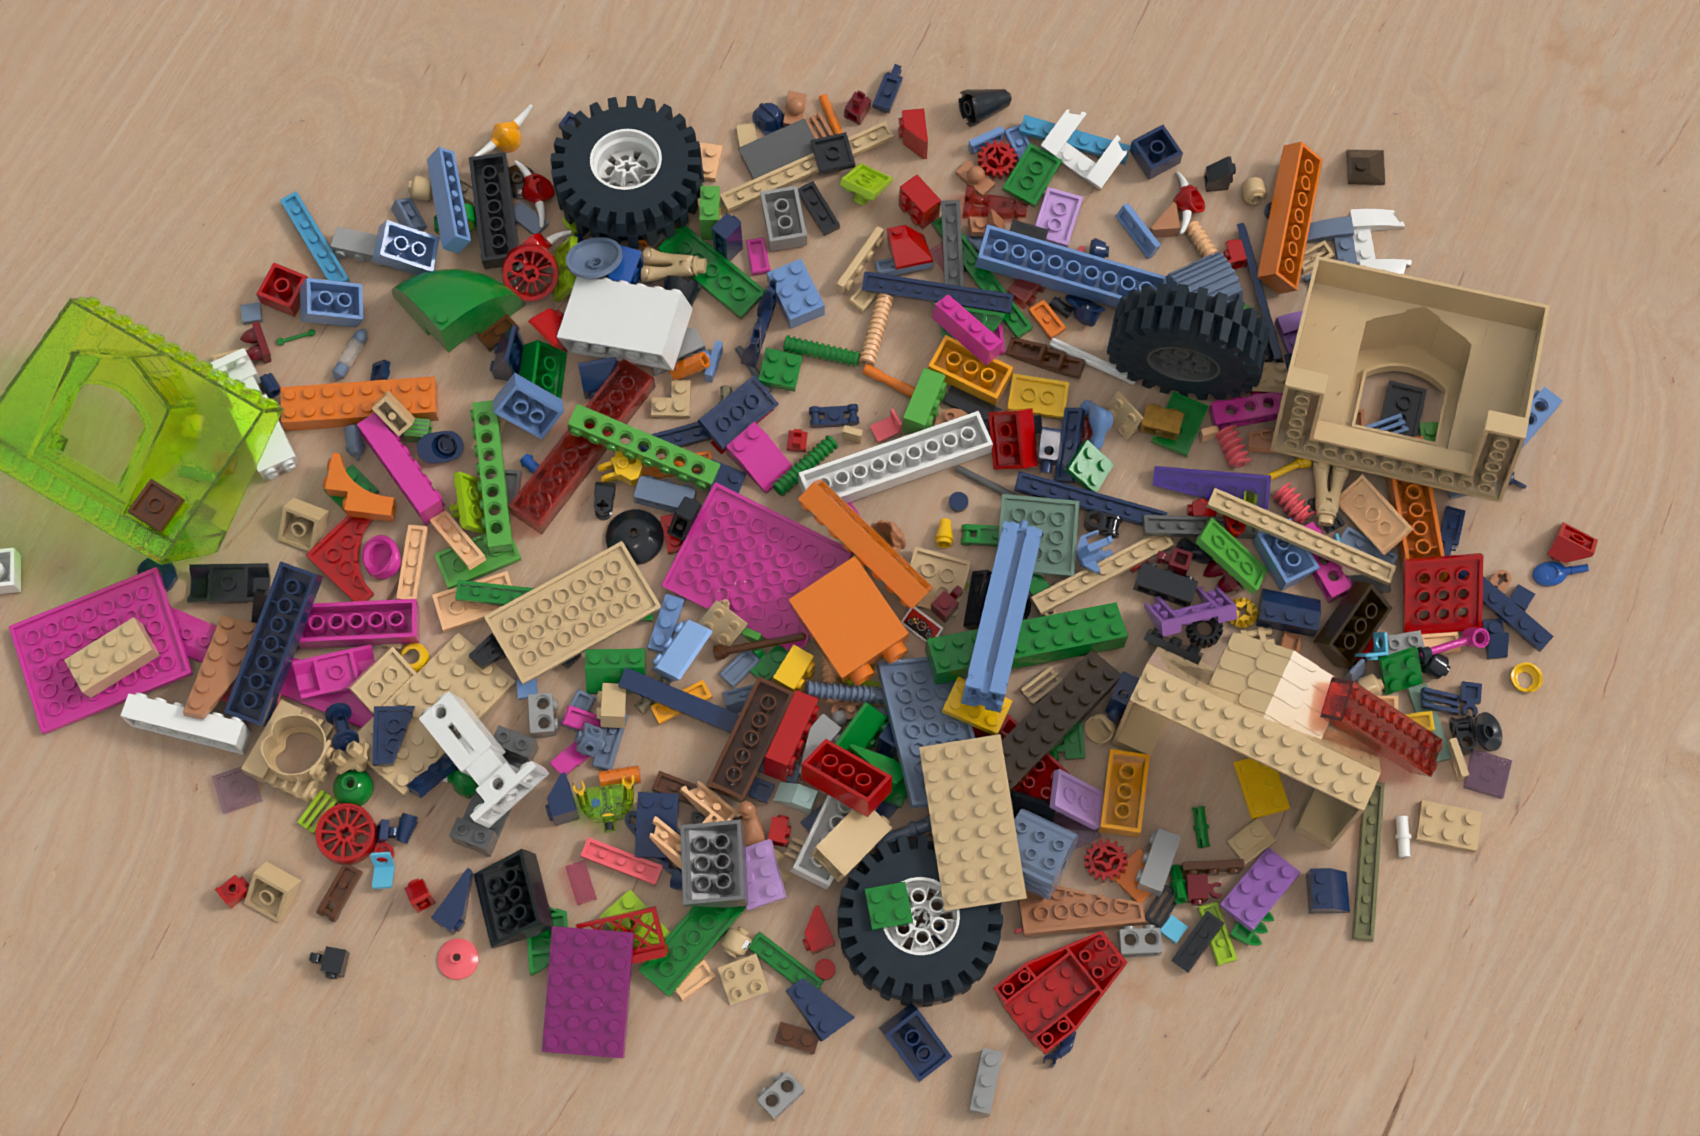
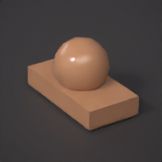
M788 91L782 126H788L803 119L807 94Z
M970 160L956 171V175L982 198L995 187V183L985 175L983 168L975 166Z
M1284 631L1280 646L1299 653L1303 637Z

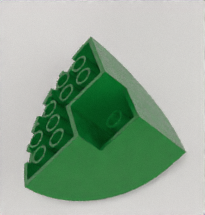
M439 269L424 272L392 288V295L422 330L427 335L432 334L448 353L472 334H481L504 315L508 314L511 317L525 306L524 301L503 283L482 273L464 269Z

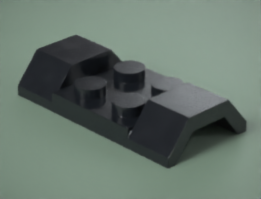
M268 563L189 564L191 587L190 595L187 598L188 603L253 602L254 592L258 588L270 590L271 575Z

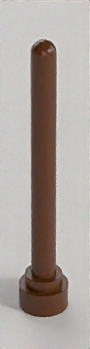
M797 633L729 647L718 644L713 646L714 657L717 661L724 660L729 654L803 641L806 639V634Z

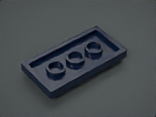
M754 375L697 422L722 451L753 422L757 423L778 406L779 403Z

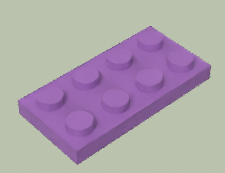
M1267 848L1222 901L1219 908L1250 932H1253L1301 872L1270 848Z

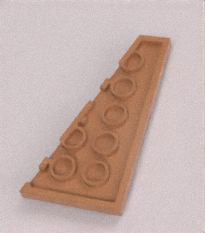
M1057 886L1049 900L1027 890V899L1018 900L1024 937L1145 925L1146 922L1141 902L1121 898L1113 899L1104 897L1101 894L1093 895L1086 893V891Z

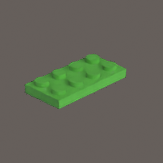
M1211 517L1204 525L1196 543L1216 563L1221 565L1230 576L1234 577L1243 588L1254 594L1259 589L1268 568Z
M496 528V529L493 530L492 533L497 534V533H499L502 529H501V528ZM487 533L472 538L471 540L485 555L486 561L471 570L466 567L451 547L435 553L434 556L448 589L457 587L458 580L473 581L521 561L522 559L514 540V550L490 553L489 548L485 547L483 536H486Z

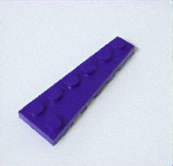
M1154 466V486L1210 499L1214 488H1217L1268 511L1271 475Z

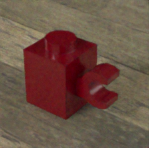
M859 90L854 92L844 108V118L861 125L871 109V99Z
M1174 547L1172 555L1159 551L1155 562L1169 564L1168 569L1184 576L1187 574L1193 553Z
M958 585L952 590L950 595L944 590L931 604V611L946 623L958 610L959 602L956 600L961 597L964 590Z
M1187 874L1185 877V890L1188 898L1186 903H1191L1193 906H1201L1207 902L1209 895L1214 899L1222 897L1221 893L1217 894L1213 890L1215 887H1221V883L1214 882L1208 884V874Z

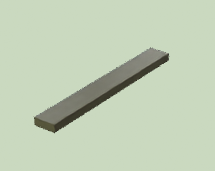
M1383 782L1376 783L1366 808L1361 814L1352 939L1370 942L1374 941L1385 788V783Z

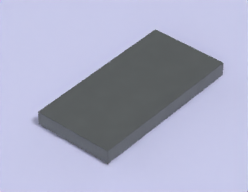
M804 118L739 147L738 150L752 179H756L812 154L810 140L815 138Z

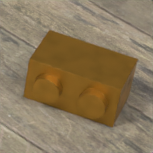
M1146 404L1143 415L1144 419L1141 422L1139 432L1177 441L1184 413L1174 408H1162L1158 404Z

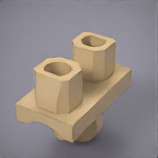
M352 741L347 745L346 753L340 749L334 751L332 761L337 764L336 772L341 775L350 769H356L358 772L366 770V763L369 761L367 749L370 745L366 742L360 745Z

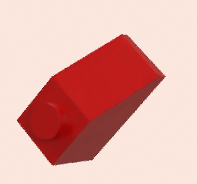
M423 878L410 881L408 886L404 888L412 907L417 913L436 904Z
M819 905L815 906L804 932L805 939L802 940L806 951L810 950L812 955L835 946V941Z

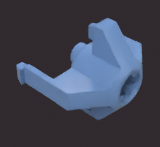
M1099 530L1080 537L1076 555L1082 567L1095 574H1099L1100 569L1097 563L1113 555L1111 549L1103 552L1100 548L1108 546L1114 541L1111 536H1107L1104 539L1088 544V538L1099 535Z

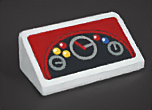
M917 607L910 608L901 621L904 627L925 643L929 638L941 636L944 630L941 625Z

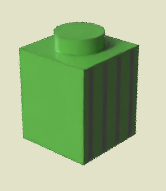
M415 418L413 425L402 435H404L407 442L418 443L422 436L432 433L433 426L429 419Z

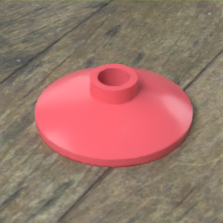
M453 939L446 942L441 947L437 957L440 971L446 977L454 980L470 976L477 968L479 960L477 949L471 942L465 939ZM456 954L461 956L459 961L453 960Z

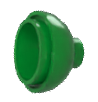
M350 769L341 775L338 774L333 783V793L340 804L349 803L362 806L369 801L374 790L371 776L366 771L358 772L356 769ZM349 782H355L353 787L348 788Z

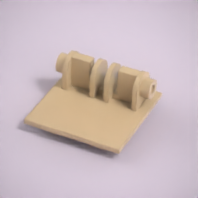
M1118 390L1105 409L1112 412V425L1128 441L1133 433L1139 432V424L1144 418Z
M724 599L719 602L716 600L698 624L713 631L709 638L717 644L729 647L748 623L729 610L730 603L728 600Z
M756 953L717 967L730 1005L769 992Z

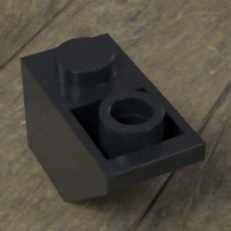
M1231 156L1225 157L1206 167L1204 173L1206 192L1229 189L1230 183H1233V174L1236 173L1235 163H1232Z

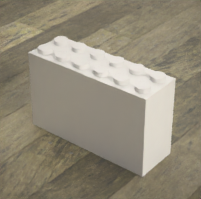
M577 276L557 338L569 353L603 359L616 356V361L674 370L693 308L683 293L677 289L665 290L659 286H654L653 288L641 283L634 285L623 280L616 282L608 278L585 279Z

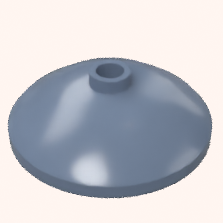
M589 238L579 242L570 249L566 256V264L568 270L575 276L585 279L600 278L610 274L620 265L623 252L621 246L610 238Z

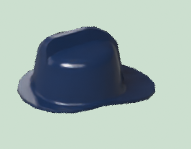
M761 103L753 112L754 124L765 135L786 127L782 126L784 113L773 103Z
M1066 295L1065 300L1074 306L1075 319L1090 327L1095 326L1100 313L1106 310L1104 307L1074 295Z
M453 431L433 432L425 434L419 439L417 452L419 457L425 462H447L461 456L464 444L462 438Z

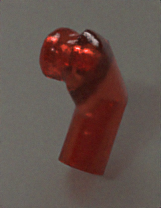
M1084 418L1080 445L1085 440L1089 441L1093 435L1089 419Z

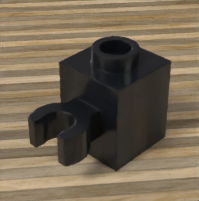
M326 946L324 955L311 952L309 961L315 964H322L320 971L326 974L325 977L337 980L338 977L345 976L350 953L345 949Z

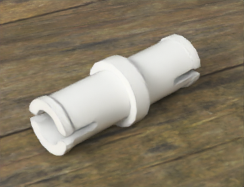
M1396 816L1397 834L1395 839L1398 843V857L1408 858L1411 857L1410 839H1412L1411 834H1409V817Z

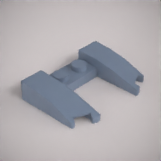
M1351 216L1310 223L1307 243L1322 242L1324 240L1326 242L1333 241L1336 260L1358 265ZM1312 274L1303 277L1305 283L1311 280Z

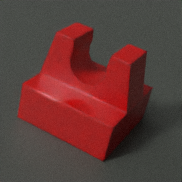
M802 429L789 430L787 451L806 452L808 432L802 431Z

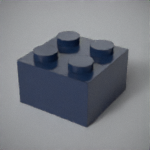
M1164 124L1131 142L1130 153L1149 180L1181 162L1183 152Z

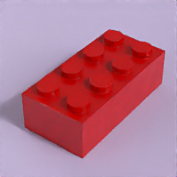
M798 690L795 691L765 756L763 774L786 782L788 776L792 777L796 767V760L801 758L803 745L807 742L809 730L818 720L820 709L817 706L818 698Z
M827 739L801 764V779L866 817L891 793V775Z

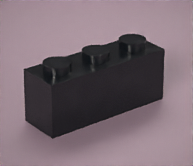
M1142 562L1133 590L1153 597L1160 596L1165 601L1189 607L1198 581H1195L1191 576L1178 575L1170 569L1163 570L1157 568L1153 563Z

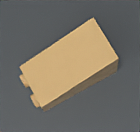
M853 809L809 854L839 882L892 827L889 820L883 815L880 816L875 810L866 817Z

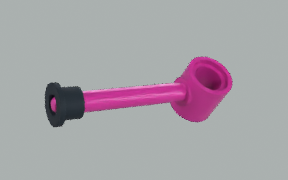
M1470 627L1463 631L1462 638L1431 648L1428 646L1424 648L1418 647L1420 662H1425L1427 659L1432 658V655L1464 645L1467 647L1484 648L1488 645L1490 637L1486 629Z

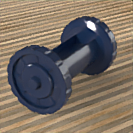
M335 703L330 705L325 711V719L328 723L334 724L336 731L332 738L333 746L335 749L346 751L347 745L352 741L359 743L358 733L352 729L350 730L348 720L352 715L350 706L345 703Z

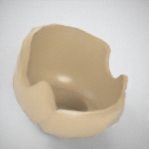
M1096 713L1085 721L1084 730L1092 742L1101 745L1115 736L1116 726L1114 722L1107 718V714Z

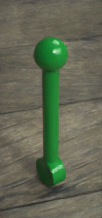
M310 329L306 333L285 339L278 338L276 342L279 346H282L288 341L306 336H314L315 330Z

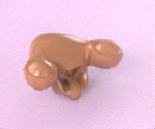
M745 800L740 802L738 811L741 816L735 818V820L741 819L745 826L746 847L765 841V833L758 819L755 806L751 801Z

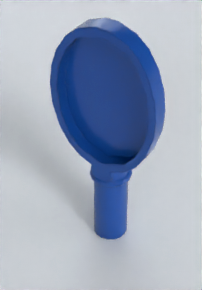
M1544 562L1534 569L1532 577L1541 586H1556L1562 583L1568 574L1588 572L1589 567L1588 564L1565 567L1558 562Z

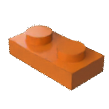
M1044 299L1029 308L1028 313L1050 340L1066 331V326Z

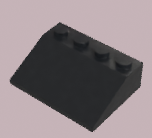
M520 849L473 874L491 948L538 936L554 926L535 853Z

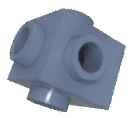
M585 722L581 731L579 730L575 736L574 741L577 742L576 751L595 758L597 752H601L605 744V740H603L604 729Z

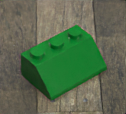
M539 340L524 344L519 375L561 399L567 352Z
M645 648L586 649V693L598 694V691H602L603 683L619 684L626 667L646 675Z
M865 702L835 744L845 750L851 744L865 749H872L877 742V735L880 732L882 733L888 725L889 717L873 705Z

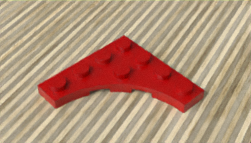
M346 516L306 554V557L353 602L369 601L375 594L362 577L359 566V549L367 528L374 520Z

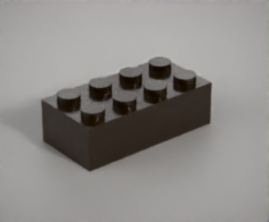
M1355 581L1313 643L1334 666L1351 669L1359 658L1355 657V654L1363 652L1372 639L1373 633L1377 632L1393 608L1372 583Z

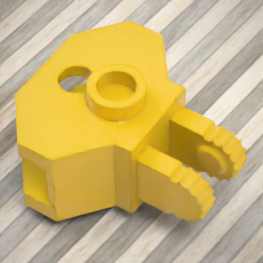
M616 451L611 461L597 466L599 472L610 469L614 470V472L603 475L601 477L602 482L617 479V481H623L632 487L637 485L639 477L643 475L641 461L635 458L634 460L629 459L619 451Z

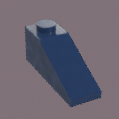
M469 868L465 870L431 917L435 923L453 935L456 931L460 932L465 925L464 920L466 919L473 881V872Z

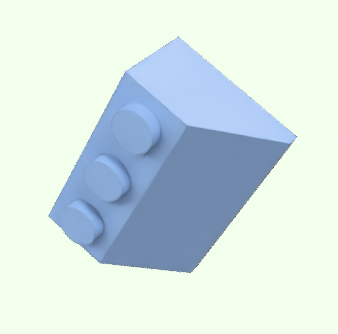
M689 619L684 622L680 621L674 629L676 633L673 638L669 637L663 645L665 649L662 654L658 653L652 661L654 665L651 669L670 683L680 680L713 631Z

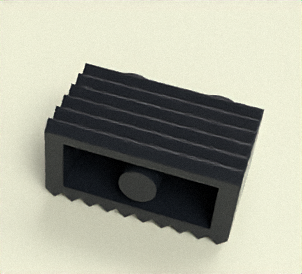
M684 497L675 511L667 531L668 534L681 541H685L702 505L692 498Z

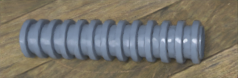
M808 680L806 683L805 694L815 698H825V700L831 698V700L837 699V701L843 699L845 702L847 700L850 702L855 700L856 703H859V701L865 703L867 701L869 704L872 702L877 704L879 702L880 705L885 703L882 688L879 689L878 686L875 688L869 686L867 688L866 685H863V687L860 685L854 686V684L850 686L848 684L842 685V683L836 685V683L830 684V682L824 684L822 681L820 683L817 681L812 683L811 680Z

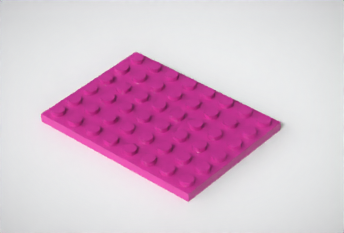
M715 482L661 586L708 610L716 600L718 602L724 599L728 600L730 603L729 610L747 622V628L761 633L765 639L805 633L806 639L803 641L780 645L789 651L793 645L804 650L810 636L790 608L789 599L851 559L853 552L849 553L841 544Z
M157 567L9 626L41 733L44 735L126 702L128 693L133 695L136 693L147 694L193 675L168 595ZM133 617L143 624L160 656L92 698L82 693L65 659Z

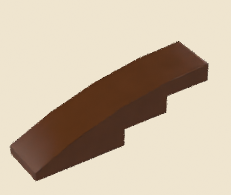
M1011 337L1005 352L1007 356L1024 363L1080 379L1086 364L1085 359L1067 356L1066 352L1050 349L1046 344Z

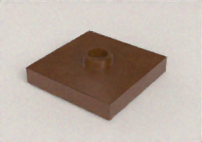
M150 479L127 512L162 534L185 500L155 480Z

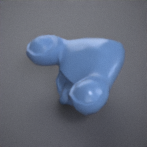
M1084 400L1080 408L1085 410V416H1088L1093 432L1089 442L1100 451L1104 445L1105 435L1112 427L1113 414L1110 410H1106L1091 400Z

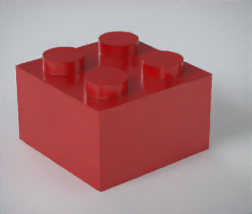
M918 174L900 186L899 207L904 213L907 212L910 215L911 221L916 226L919 225L923 230L940 217V198Z
M273 262L256 295L261 304L295 317L301 306L300 286L308 276Z

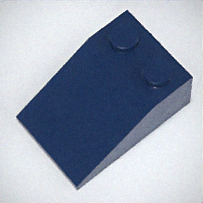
M512 325L500 337L499 343L495 345L494 353L496 356L490 365V372H492L495 379L508 381L514 373L519 375L524 343L516 326Z
M638 792L635 857L669 859L649 838V835L655 832L656 825L652 824L655 816L677 833L679 794Z
M912 1003L879 1027L882 1034L919 1082L952 1057L921 1012Z

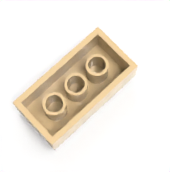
M133 617L66 658L65 662L82 693L92 698L154 660L160 654L143 624Z

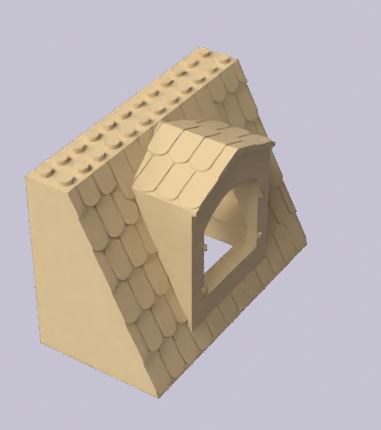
M1316 256L1270 451L1501 503L1526 439L1550 306ZM1381 372H1405L1419 376L1436 386L1444 394L1435 442L1355 424L1365 378Z
M1235 632L1232 633L1215 669L1202 661L1198 665L1157 646L1134 689L1111 744L1123 751L1151 755L1167 719L1300 781L1312 787L1313 790L1294 832L1329 849L1338 842L1363 813L1381 774L1378 745L1370 740H1359L1355 733L1344 728L1341 729L1336 724L1330 722L1346 684L1294 650Z

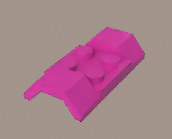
M364 645L293 661L294 674L301 700L348 691V687L375 662L372 645Z

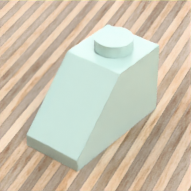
M780 782L773 801L811 814L818 798V791L800 784Z

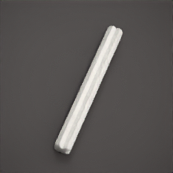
M1053 338L1049 346L1055 350L1064 351L1068 356L1085 359L1086 364L1129 384L1134 385L1136 382L1127 378L1128 372H1118L1116 366L1056 338Z

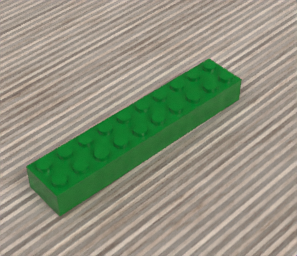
M1117 602L1022 620L1011 669L1087 655L1092 649L1098 653L1125 647L1128 634ZM978 629L927 639L925 652L935 684L956 681L958 677L967 678Z

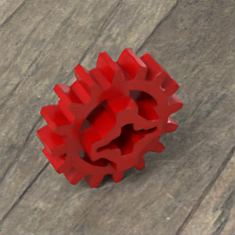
M993 140V144L987 142L986 147H981V152L978 153V165L986 171L985 175L991 174L992 179H995L996 176L1002 179V175L1009 177V173L1014 170L1018 162V154H1014L1015 148L1010 149V143L1004 145L1003 140L1000 143Z
M1107 838L1106 843L1099 839L1098 845L1092 842L1093 849H1086L1088 855H1084V861H1087L1084 866L1085 869H1089V876L1095 874V881L1100 877L1102 878V883H1105L1106 879H1109L1112 883L1113 877L1120 879V872H1126L1123 866H1128V861L1124 860L1127 858V853H1122L1124 851L1123 846L1117 847L1118 841L1111 844L1110 838ZM1099 851L1098 856L1094 857L1093 859L1095 853ZM1107 858L1109 863H1105L1103 859ZM1119 862L1118 867L1113 870L1114 865H1117Z

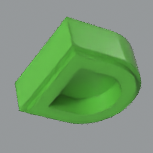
M746 627L742 631V635L749 642L764 640L761 633Z

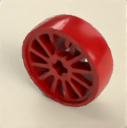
M526 243L516 246L506 255L502 264L504 285L515 292L522 300H540L549 295L557 285L559 278L558 264L554 255L547 248L539 244ZM526 251H532L530 262H528L525 255ZM521 253L523 255L524 260L520 257L515 256ZM535 253H541V257L533 263ZM544 258H548L550 261L547 264L538 266ZM520 262L523 267L519 271H515L512 268L513 263ZM548 267L553 268V273L540 271ZM531 269H533L534 274H530V276H527L526 270L530 271ZM510 271L513 275L508 276L507 272ZM539 275L551 277V281L546 283ZM522 277L516 286L511 284V280ZM527 281L525 292L518 290L521 284ZM535 281H540L546 287L539 291ZM530 282L534 284L535 293H528Z
M344 803L331 807L320 817L315 830L316 844L320 852L329 861L339 865H353L365 860L372 853L377 843L378 832L376 822L367 810L355 804ZM346 813L345 823L343 824L340 815ZM351 813H357L355 818L350 823ZM337 817L340 826H337L331 820ZM361 817L366 818V822L355 826ZM327 825H331L332 827H334V828L337 829V830H336V831H333V830H325V829H326ZM369 826L370 832L367 833L363 828ZM349 831L351 835L344 837L343 833H348ZM325 835H336L324 841ZM365 835V842L357 844V837ZM337 841L333 848L328 851L327 845ZM342 844L341 856L334 855ZM347 845L352 850L353 855L346 856ZM354 846L360 849L358 853H356Z

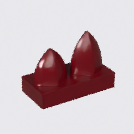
M253 322L252 328L244 332L240 340L250 344L257 343V345L246 350L251 360L263 359L264 364L272 362L271 354L260 322Z
M1214 560L1204 570V577H1217L1224 574L1217 583V586L1224 593L1233 590L1237 592L1243 588L1234 577L1230 576Z

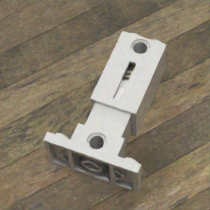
M242 348L208 363L220 390L226 398L229 397L233 409L230 412L264 480H272L279 476L278 473L296 469L299 461L272 403L266 394H262L258 384L261 383V380L245 349Z
M451 692L441 695L438 698V702L432 707L425 709L423 715L419 718L459 770L471 776L479 785L476 791L485 802L477 805L470 817L474 822L490 828L549 775V772L544 767L533 761L526 762L520 769L510 765L502 756L505 750L467 703Z

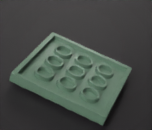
M1002 494L997 549L1004 521L1020 524L1021 520H1026L1028 522L1027 526H1034L1043 530L1033 574L1059 577L1074 576L1080 501Z

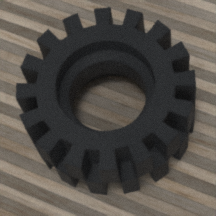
M1214 617L1207 621L1193 622L1186 627L1187 638H1190L1191 643L1195 642L1197 647L1199 645H1202V648L1206 646L1208 648L1212 647L1213 644L1215 645L1223 633V623H1218ZM1202 622L1208 623L1212 628L1211 634L1201 635L1197 630L1198 624Z

